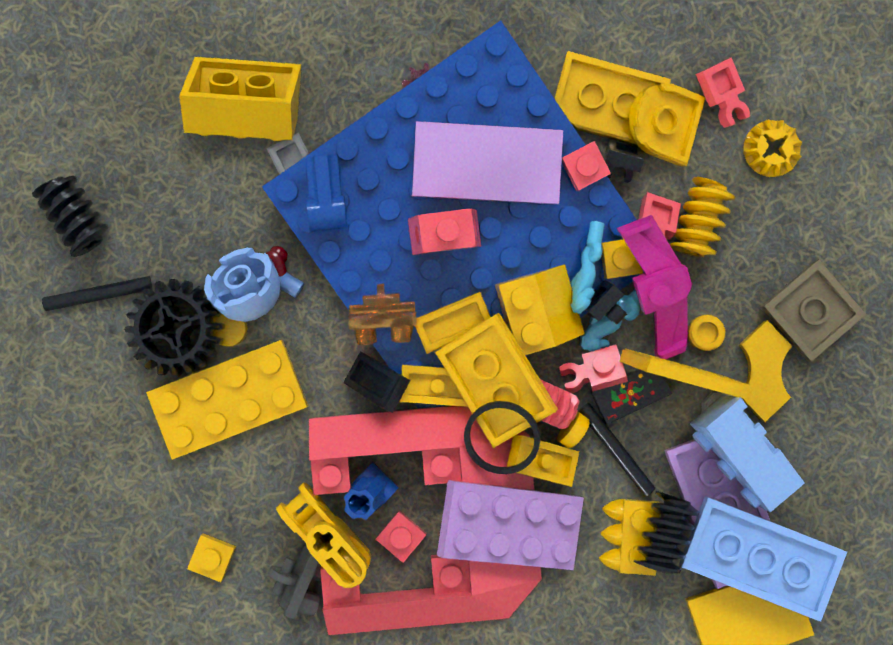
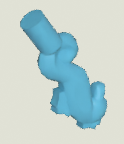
M598 221L590 222L587 246L582 250L581 254L582 267L571 282L573 290L571 307L573 312L581 314L590 306L591 299L595 294L594 289H592L596 277L594 262L598 261L602 256L603 248L601 243L605 226L604 223Z
M634 289L629 295H624L617 302L627 313L624 319L628 321L636 319L640 313V304ZM605 315L600 321L591 317L590 325L586 329L585 334L580 336L579 346L589 351L609 347V340L601 338L618 330L622 320L615 324Z

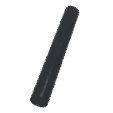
M150 276L43 297L42 305L45 311H51L140 293L145 288L151 290L153 288Z
M585 404L578 412L589 419L590 428L642 495L646 497L656 489L591 404Z

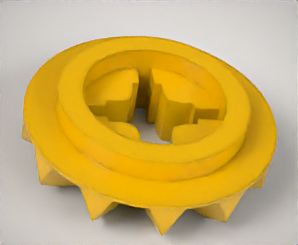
M768 119L755 125L748 132L743 146L744 156L748 165L756 173L766 177L782 176L791 171L802 157L800 155L802 141L799 140L796 134V128H791L784 123V120L775 121ZM783 138L784 141L778 149L781 153L780 156L776 153L767 155L765 158L762 156L769 147L766 142L767 139L775 142Z

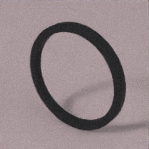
M494 401L482 405L470 416L465 427L464 442L470 457L480 467L496 474H512L526 468L536 457L540 446V431L533 416L523 407L512 402ZM495 408H506L519 413L528 421L534 434V447L530 455L523 462L511 467H498L485 462L475 452L470 438L471 427L475 419L485 411Z

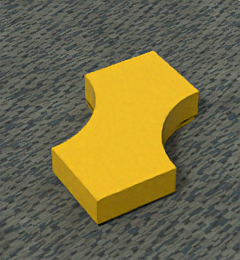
M764 320L739 344L748 363L746 383L753 387L750 399H743V401L762 422H766L791 398L784 387L781 371L784 358L792 348V345L768 320Z

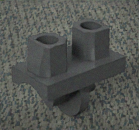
M303 544L297 560L286 557L282 567L271 566L268 575L276 580L272 592L282 595L278 605L285 610L284 616L295 619L297 613L314 616L320 604L321 597L319 594L307 589L311 579L321 582V565L310 554L306 544Z

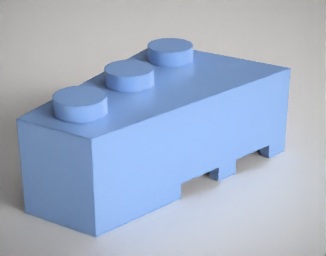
M723 395L690 423L696 430L692 436L706 452L712 449L720 459L716 463L718 468L728 479L736 478L744 488L740 491L741 495L754 509L759 506L772 512L805 483L781 450L775 449L764 436L767 433L764 427L759 422L754 424L743 411L748 407L743 399Z

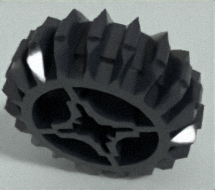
M170 279L167 286L164 282H156L155 292L149 288L142 290L146 301L141 299H134L132 301L134 306L138 308V312H128L126 314L127 318L134 320V326H126L124 329L126 333H134L135 338L127 342L129 347L139 346L134 355L135 359L142 360L147 357L144 367L152 370L157 366V374L161 376L166 375L169 370L172 377H180L182 370L187 375L194 374L195 364L200 368H205L208 364L204 354L209 357H216L217 355L216 350L211 347V344L223 343V338L213 336L214 330L225 329V324L213 322V318L219 317L222 314L217 309L210 310L212 304L207 297L203 299L205 295L204 287L198 286L193 290V283L191 281L184 280L180 286L177 279ZM182 298L194 307L198 314L183 316L179 308L174 307L172 299ZM160 306L161 308L158 309L159 322L150 329L152 316ZM174 322L186 323L176 329V334L164 333L174 327ZM201 327L199 339L190 351L189 348L192 346L190 340L191 333L196 328ZM157 340L168 341L171 349L176 350L178 358L166 356L156 348L153 342Z

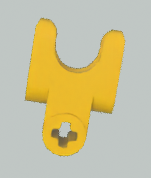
M303 482L298 487L300 493L287 505L280 503L276 507L278 514L289 528L305 541L310 554L339 586L352 588L361 584L371 562L370 550L341 518L331 512L319 495L313 494V488ZM305 503L308 504V506L304 508L300 513L296 512ZM327 532L332 534L333 537H329L326 540L321 537V534L324 535Z

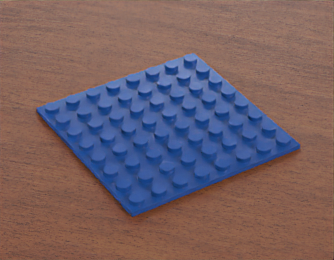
M501 20L262 186L388 367L399 374L402 373V364L444 367L435 353L438 350L426 353L413 319L481 292L490 316L492 317L500 313L505 321L495 284L563 264L566 266L571 284L573 278L582 267L581 254L582 250L587 246L590 222L598 221L605 224L602 237L603 243L623 240L616 228L637 220L607 176L576 191L562 162L558 205L412 197L416 121L563 130L562 157L586 145ZM318 155L338 156L341 195L345 197L347 228L309 230L306 198H309L305 158ZM472 208L477 210L481 247L412 255L408 225L409 218L421 214ZM601 257L598 261L594 262L596 277L592 289L595 290L606 280L621 290L633 281V277L641 274L605 279ZM583 311L581 314L579 313L580 318L586 315L587 313L585 311ZM415 403L417 408L450 406Z

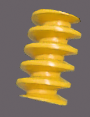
M694 177L692 181L697 187L690 188L687 193L693 201H687L683 205V209L689 215H681L678 222L684 228L676 229L674 235L680 242L671 243L670 246L675 251L694 257L716 255L717 251L711 248L708 243L721 241V237L714 233L713 229L725 228L726 224L717 217L718 214H730L731 210L722 203L723 201L735 200V196L727 191V187L717 181L703 177Z

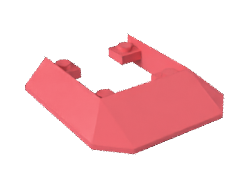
M441 406L396 410L393 413L384 411L309 418V461H311L314 495L345 493L351 488L349 457L422 451L425 485L448 483V480L534 490L533 477L517 473H492L473 461L467 452L464 442L465 427L472 415L469 407ZM475 419L470 432L471 443L475 452L481 459L491 465L507 467L513 437L493 448ZM522 431L519 434H517L530 437V435L525 431ZM431 555L433 588L361 594L360 584L352 588L339 586L321 566L322 610L328 635L507 619L510 618L542 580L541 567L447 559Z

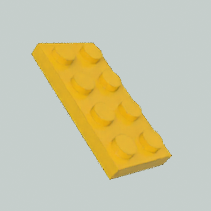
M283 340L146 392L172 460L308 407Z

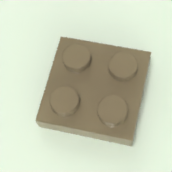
M819 259L813 261L761 306L762 310L807 362H812L867 315Z

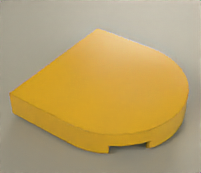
M670 83L647 87L638 94L630 109L629 126L635 143L641 150L651 156L678 166H687L705 97Z

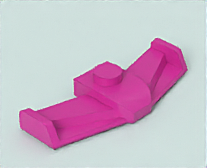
M649 215L616 229L644 271L643 274L633 277L632 280L641 310L645 315L654 312L655 356L668 359L684 353L687 349L688 294L691 290L692 282L688 268L681 264L653 216Z

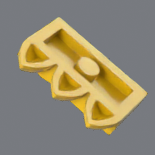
M618 499L611 501L602 508L609 517L621 521V524H614L601 532L603 538L608 542L620 546V548L609 550L599 557V560L604 565L617 570L619 573L656 576V570L644 567L633 561L645 560L646 558L637 548L638 546H650V542L641 535L642 532H652L655 530L646 520L648 517H659V514L651 508L652 503H660L659 501Z

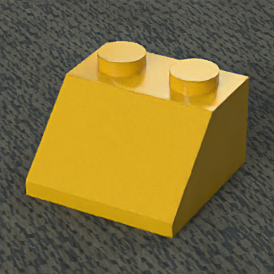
M565 264L495 284L505 323L525 355L556 347L585 334L579 314L574 313L571 307L572 287Z

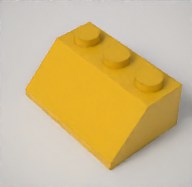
M194 57L179 95L184 133H195L201 136L224 135L236 138H266L273 141L293 140L298 118L301 64Z

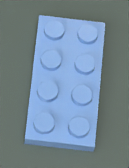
M705 496L699 510V515L694 523L695 528L689 536L690 544L686 545L683 552L686 557L680 560L679 565L682 568L821 622L847 552Z

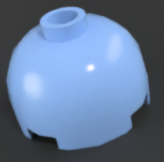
M248 247L234 250L223 256L219 260L221 266L215 271L213 276L211 277L208 274L205 278L204 291L207 299L221 314L228 319L247 322L262 317L275 306L280 295L281 280L274 263L268 254L255 253L252 248Z

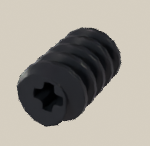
M76 176L58 177L37 187L32 192V196L40 198L38 201L40 209L48 210L46 213L47 220L56 222L54 225L55 232L57 234H64L62 243L67 247L72 246L70 255L72 257L81 256L101 244L103 241L102 235L109 227L107 224L94 225L101 215L99 212L87 214L86 211L93 204L91 200L79 202L78 199L85 193V190L83 188L74 190L70 188L77 182Z
M656 491L655 494L664 500L663 503L651 504V508L659 514V517H648L646 520L655 530L652 532H642L641 535L650 542V546H638L637 550L646 558L645 560H634L633 562L665 574H679L681 568L672 561L673 559H685L686 555L677 548V545L690 544V539L683 535L682 531L694 530L695 526L686 517L698 516L699 511L690 505L691 502Z

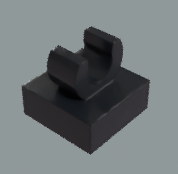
M609 138L605 151V162L611 174L607 177L611 178L612 171L616 167H621L626 170L624 182L629 183L633 178V171H641L645 159L644 151L636 144Z
M604 280L594 290L595 294L591 299V304L584 311L597 321H600L605 315L610 321L618 324L627 315L617 304L624 294L614 284Z

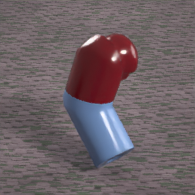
M274 246L266 254H268L281 280L280 289L296 298L305 283L287 273L285 262L287 261L288 253L283 247Z

